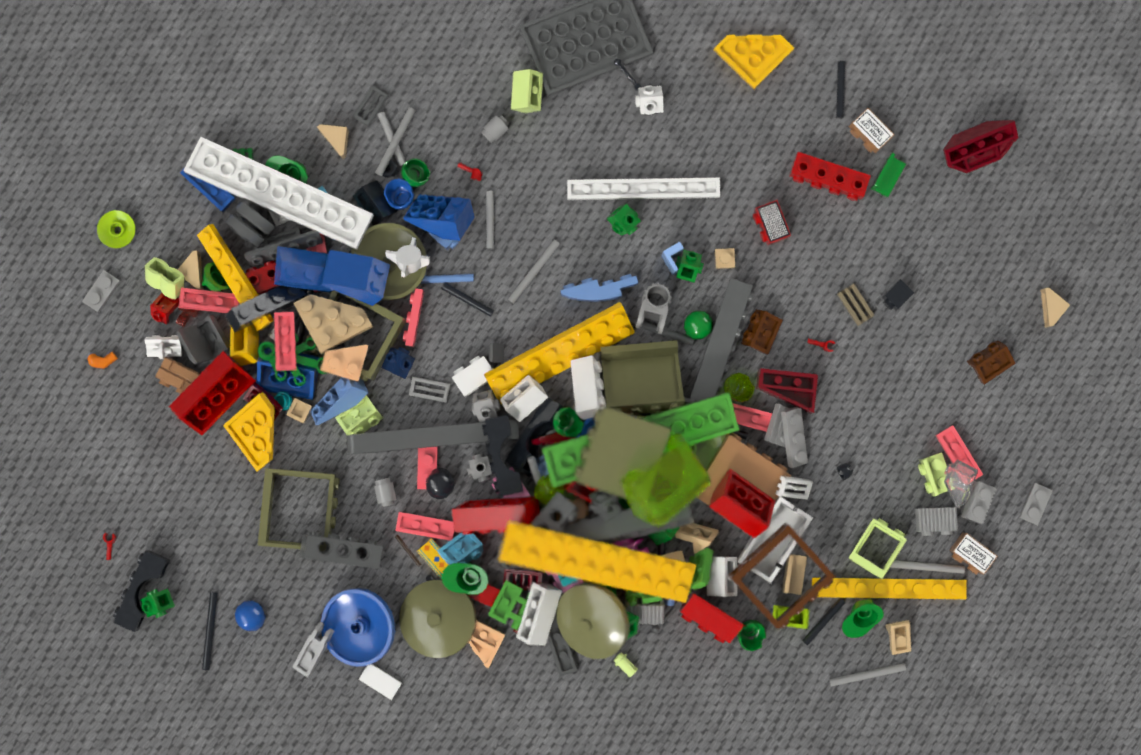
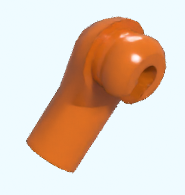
M113 351L105 357H99L93 353L88 356V363L92 367L104 369L118 358Z

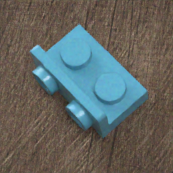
M461 532L438 550V554L448 565L452 563L467 564L482 555L483 544L474 533L464 535Z

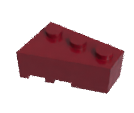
M760 368L757 373L756 389L790 405L800 407L801 410L812 414L815 410L818 375Z

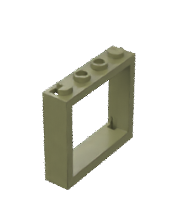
M334 290L331 292L329 300L336 301L341 294L394 322L369 371L362 368L360 378L366 382L368 379L374 381L387 353L393 347L403 329L406 320L378 304L371 306ZM309 341L307 345L311 347L315 343L313 341ZM317 347L314 350H309L316 355L320 352Z
M265 468L258 546L301 549V543L269 540L275 475L330 480L324 537H328V534H331L332 528L335 529L336 517H333V510L337 509L338 498H335V490H339L340 479L337 478V474ZM324 542L323 545H319V550L325 551L326 543Z

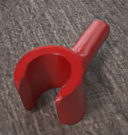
M462 163L458 164L459 168L472 173L470 179L481 181L483 174L479 169L468 167Z
M808 339L807 343L822 347L826 352L834 351L827 348V344H835L834 341L822 342Z
M105 533L103 540L107 543L106 560H111L112 546L116 541V535L112 534V540L107 541L108 533Z

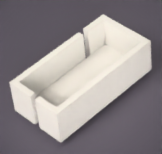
M779 496L775 501L769 528L755 539L753 537L750 538L737 558V562H743L784 523L789 524L801 537L813 517L799 508L794 509L795 506ZM789 535L751 571L772 583L780 570L775 564L783 565L797 543Z

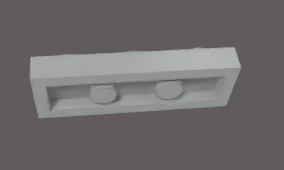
M794 407L781 411L788 467L794 468L807 464L802 410L800 407Z

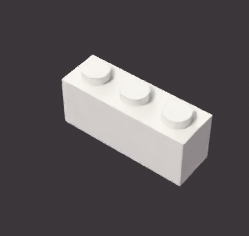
M593 355L571 360L576 413L582 420L594 417L596 410L600 409L601 405L606 407L605 398L602 396L604 384L600 378L602 367Z
M532 584L516 638L528 645H546L562 590L551 584Z

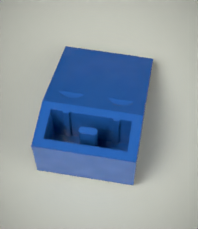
M418 195L403 217L405 221L442 239L459 241L475 218L470 199Z

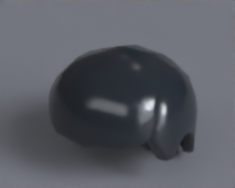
M433 469L431 475L426 479V491L435 499L447 498L454 490V478L447 469Z

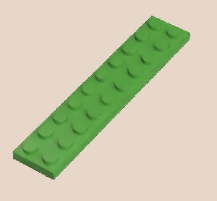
M728 392L640 418L671 429L663 453L739 430ZM587 435L542 448L553 487L575 481V469L577 465L581 464L582 449L584 446L587 447L589 441Z

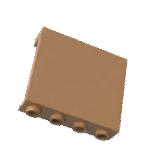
M731 433V435L725 434V440L696 486L690 487L687 491L709 505L712 493L727 471L732 469L776 501L779 496L775 493L776 490L779 491L780 489L777 486L778 483L782 482L780 476L791 477L792 475L786 472L788 470L786 467L779 463L777 465L773 464L771 457L764 453L762 455L758 454L756 447L749 443L743 444L740 442L742 438Z

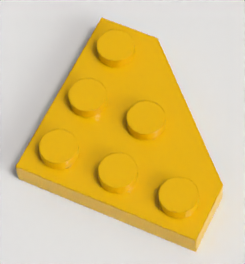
M727 35L714 48V51L753 89L794 50V47L782 35Z
M262 392L223 425L256 471L261 470L273 460L274 406Z

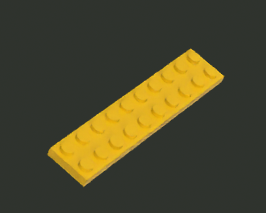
M508 521L498 558L499 561L685 603L696 568L694 563Z

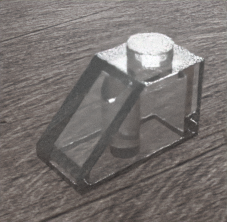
M960 460L955 461L952 465L949 464L944 473L946 475L944 483L957 508L962 507L968 502L978 469Z

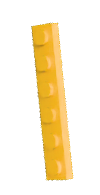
M214 224L207 225L197 236L238 302L242 304L257 297V292ZM269 313L253 323V326L258 332L268 326L274 319Z

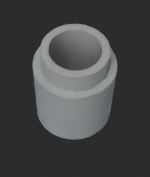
M496 115L483 127L484 130L481 133L492 143L509 130L507 127L509 123L502 115L500 117Z
M390 478L375 481L376 486H374L378 504H382V507L394 505L393 501L397 500L393 482L390 481Z

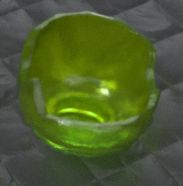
M734 373L725 380L724 392H728L731 400L735 402L748 401L754 394L755 386L751 383L750 377L745 374Z

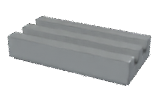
M412 377L409 396L447 403L450 384ZM417 381L437 386H443L445 387V391L415 385V383ZM414 389L444 394V397L440 398L415 393Z

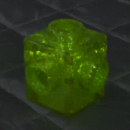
M549 473L546 476L540 477L536 483L537 485L534 487V496L545 506L549 504L558 492L562 496L564 495V484L553 487Z

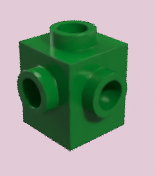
M628 204L619 206L606 218L612 225V229L617 234H620V236L625 234L631 235L637 230V225L641 222L637 212L630 208Z
M683 250L682 257L678 256L675 264L678 268L676 278L695 283L697 273L701 274L704 265L701 262L702 254Z
M168 588L160 592L158 589L147 592V597L141 599L142 609L146 613L147 618L153 615L156 618L167 614L166 610L175 607Z

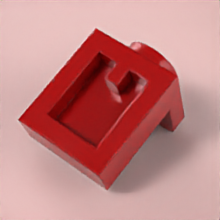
M161 293L150 305L152 318L157 322L167 325L169 323V315L179 306V298L172 299Z

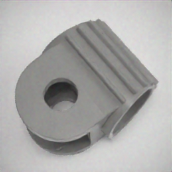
M659 282L657 284L653 283L644 291L635 328L639 329L644 318L657 321L656 331H658V334H662L672 298L670 296L671 291L664 284L661 285ZM653 293L660 294L665 299V304L661 306L653 305L649 302L647 296Z

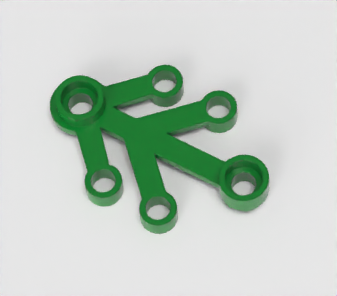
M295 333V337H296V339H295V344H297V342H298V336H297V334ZM312 337L307 338L304 343L296 346V363L316 368L321 374H327V372L320 371L324 357L315 360L298 355L306 350H314L317 347L316 344L311 347L307 345L309 341L314 342ZM266 341L260 344L258 347L260 358L270 362L278 381H284L287 378L286 371L276 370L275 343ZM266 349L272 350L270 354H265L264 351ZM296 366V370H290L294 376V383L297 386H303L306 383V378L300 373L298 367ZM279 372L285 373L282 378H279L277 375ZM298 377L303 378V381L301 383H298L296 381Z

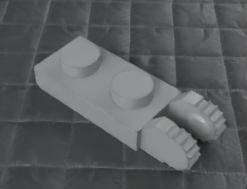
M319 622L312 634L309 635L292 666L307 678L311 677L328 645L327 643L334 633V630L330 628L326 631L322 640L318 638V635L324 628L322 622Z

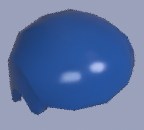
M397 178L392 179L386 184L384 196L392 208L401 210L407 208L413 202L414 191L406 180Z
M244 601L238 605L235 619L239 627L250 632L257 631L263 626L266 615L261 605L254 601Z

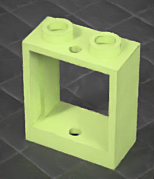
M873 518L849 556V559L883 580L907 539L904 538L906 534L900 530L895 529L893 531L888 528L889 524L880 518L875 520ZM875 527L899 541L898 546L883 569L858 555Z

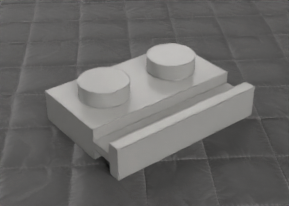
M775 404L764 440L786 448L781 411L791 408Z

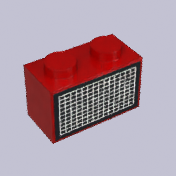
M778 200L755 208L753 219L755 224H759L762 231L759 233L763 243L766 242L767 245H771L791 236Z

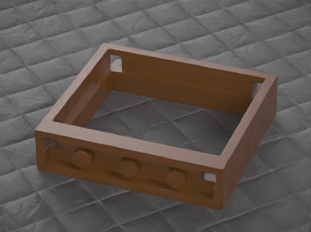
M787 523L778 528L728 574L776 629L787 626L790 622L789 619L794 614H800L805 608L804 605L809 601H814L819 596L818 592L823 588H828L833 583L832 579L836 577ZM790 535L825 575L776 619L741 579Z

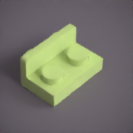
M366 395L356 406L339 414L335 419L347 435L366 432L371 427L376 426L383 419V416Z
M942 453L919 460L918 468L921 475H925L927 482L924 485L928 494L931 493L932 496H938L941 493L955 489Z

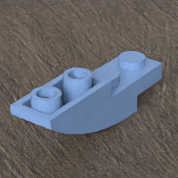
M631 274L620 277L621 280L613 282V280L602 282V286L599 287L597 280L588 278L582 280V284L577 286L574 283L563 286V290H560V293L563 297L578 301H609L622 298L621 290L638 285V280L636 276L632 277Z

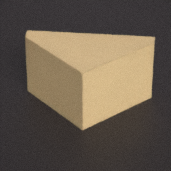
M330 125L317 126L323 136L341 158L344 159L347 152L348 128Z
M192 251L178 270L193 287L204 290L202 286L201 254L198 251Z
M1045 288L1041 290L1044 324L1045 328L1055 325L1070 304L1050 288Z

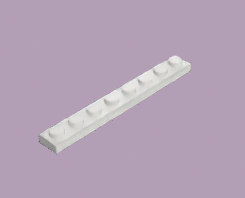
M720 178L567 180L568 200L720 198Z

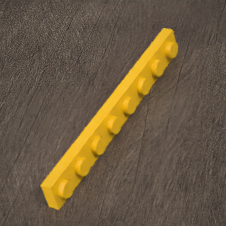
M812 577V586L821 578ZM832 579L833 583L828 588H823L818 592V597L966 599V580Z

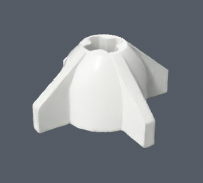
M412 238L410 245L401 247L397 252L386 250V258L398 265V268L402 270V277L415 273L420 268L430 264V257L421 256L420 250L416 247V238Z

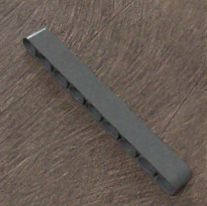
M509 420L512 435L506 440L519 439L518 420ZM485 422L346 435L348 455L489 442L488 435L484 436L482 424H485Z

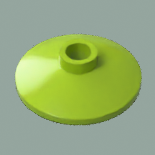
M119 210L104 214L97 225V234L100 241L104 245L115 249L127 246L133 240L136 232V226L131 216ZM116 227L121 228V232L119 234L115 233Z

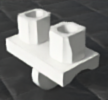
M153 335L152 337L145 338L147 357L165 359V357L182 356L183 354L182 345L177 335H172L171 337Z

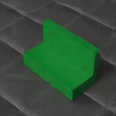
M894 153L888 156L871 187L872 190L887 198L906 166L904 162L894 158Z

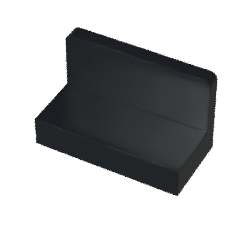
M378 180L362 186L353 195L361 209L374 215L371 220L373 226L380 224L388 216L398 211V209L392 208L388 204L384 196V188Z

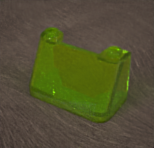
M677 433L667 440L666 447L670 452L645 473L631 470L620 479L634 516L655 526L667 523L711 484L709 473L685 438Z

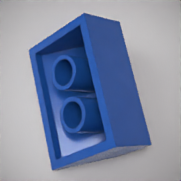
M278 246L274 285L329 293L334 291L321 285L328 254Z
M266 349L264 353L270 354L272 350ZM302 353L298 354L300 356L315 360L320 359V357L307 355ZM260 356L257 360V384L267 392L279 393L285 391L290 396L313 400L319 372L316 368L296 363L300 373L306 378V383L303 386H297L294 383V376L290 370L286 371L287 378L284 381H278L270 362L261 359ZM279 372L277 376L282 378L285 373ZM298 377L296 381L298 383H301L303 381V378Z

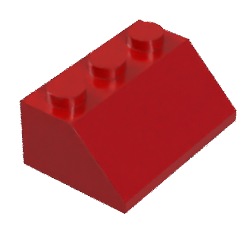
M729 469L712 493L709 507L755 539L769 528L775 500L735 471Z
M693 592L689 594L686 603L684 602L679 610L682 613L681 618L689 623L692 620L699 624L697 628L705 633L711 631L715 634L714 638L723 644L725 641L730 643L744 626L741 622Z

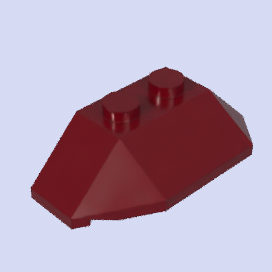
M986 121L953 135L943 149L947 166L964 173H969L1001 160L1012 144L1018 139L1015 121Z

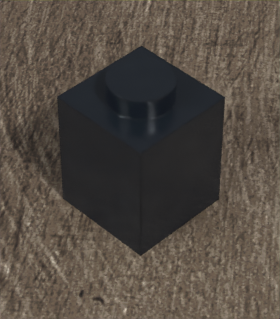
M900 279L882 296L885 300L883 303L888 309L896 311L914 292Z

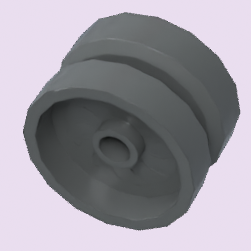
M241 201L236 207V211L244 218L241 220L236 215L230 214L225 222L244 240L250 241L259 248L264 242V237L256 231L260 229L265 234H270L275 226Z

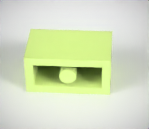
M531 69L513 72L512 110L522 113L541 111L543 73Z

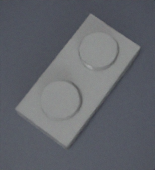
M103 270L82 302L95 311L100 312L120 283V280Z
M1033 483L1019 518L1038 526L1053 490Z

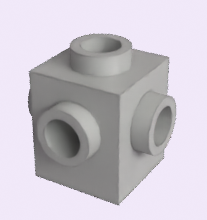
M492 390L473 394L472 412L474 416H477L479 423L484 422L485 419L498 417V411L501 410L499 400L495 399Z
M483 453L472 456L473 460H470V465L466 466L469 477L473 476V479H478L479 482L489 480V476L493 475L490 468V463L493 462V459H489ZM478 464H483V471L477 470Z

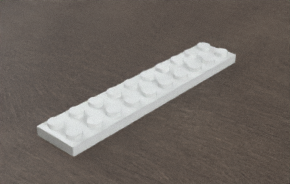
M200 137L184 168V172L307 228L318 231L356 250L374 216L366 210L203 137Z

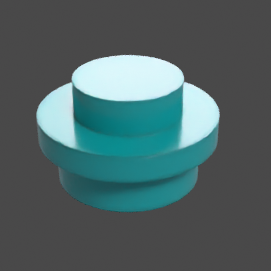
M279 392L274 397L282 406V411L290 408L292 398L288 392Z

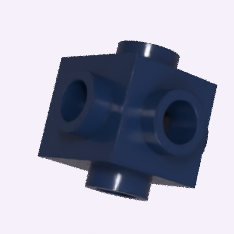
M391 347L381 368L406 379L415 358L409 355L410 351L399 347L398 350Z

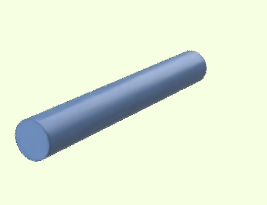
M473 274L424 276L420 284L474 281Z

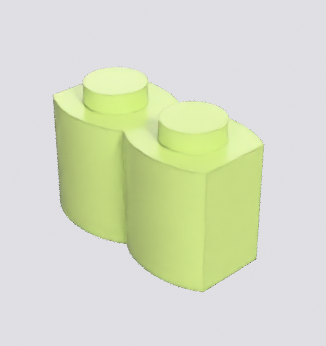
M155 257L145 265V280L151 287L160 289L165 296L172 299L180 296V289L184 288V276L179 270L169 267L165 261Z

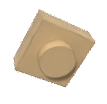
M734 248L715 249L716 269L735 268Z
M294 398L286 415L305 424L313 406Z

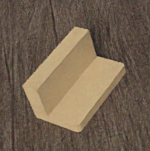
M794 554L788 556L781 592L801 595L807 560L806 556Z

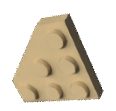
M311 294L293 303L321 354L373 327L362 308Z

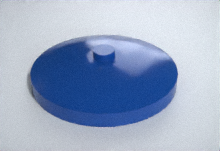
M362 588L348 589L335 595L324 608L321 622L324 624V628L321 631L322 637L328 629L334 630L331 639L327 643V648L341 662L351 666H367L380 660L391 648L395 637L394 617L387 603L376 593Z

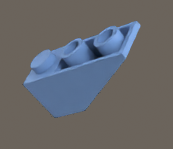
M341 377L311 409V415L315 424L320 425L356 406L368 394L363 379L359 378V381L356 382Z

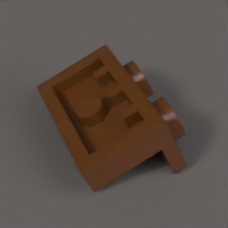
M756 309L750 317V324L743 334L741 344L768 355L783 320L767 311Z
M998 340L990 343L987 348L975 353L972 358L967 360V363L974 368L980 382L984 385L1016 364L1008 347Z

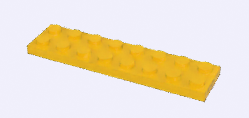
M619 302L486 372L484 376L499 403L502 404L500 399L527 375H530L540 384L570 368L571 360L594 355L596 352L601 351V347L611 346L635 332L623 305Z

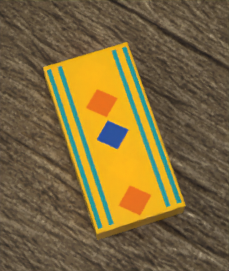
M431 538L417 552L442 579L443 570L448 564L438 554L440 547Z

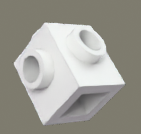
M661 86L638 88L639 95L635 96L636 107H640L641 114L651 115L663 112Z

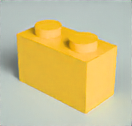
M253 324L238 332H234L231 327L230 357L241 366L257 363L259 358V331L257 332Z

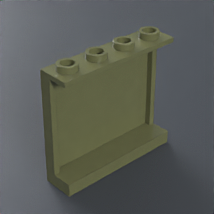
M677 340L601 347L607 408L628 415L638 416L644 413L657 414L685 405Z
M601 405L600 409H597L594 414V420L596 421L594 427L589 429L587 435L589 441L587 447L584 446L582 449L581 464L577 465L574 472L575 480L578 483L645 504L671 429Z

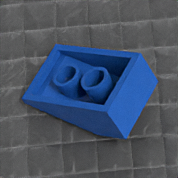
M330 250L321 285L373 306L383 298L390 264L373 257Z

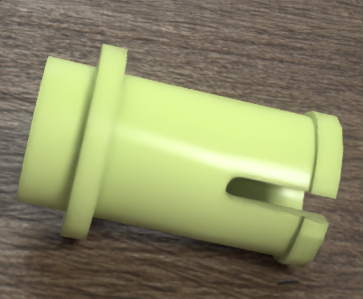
M622 652L613 660L615 666H619L629 678L638 670L629 661L627 655Z

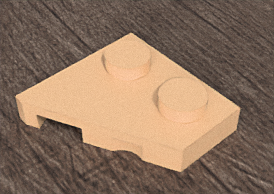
M369 345L326 351L320 371L356 382L359 381Z
M476 620L475 631L469 644L476 655L482 660L485 667L489 669L505 634Z

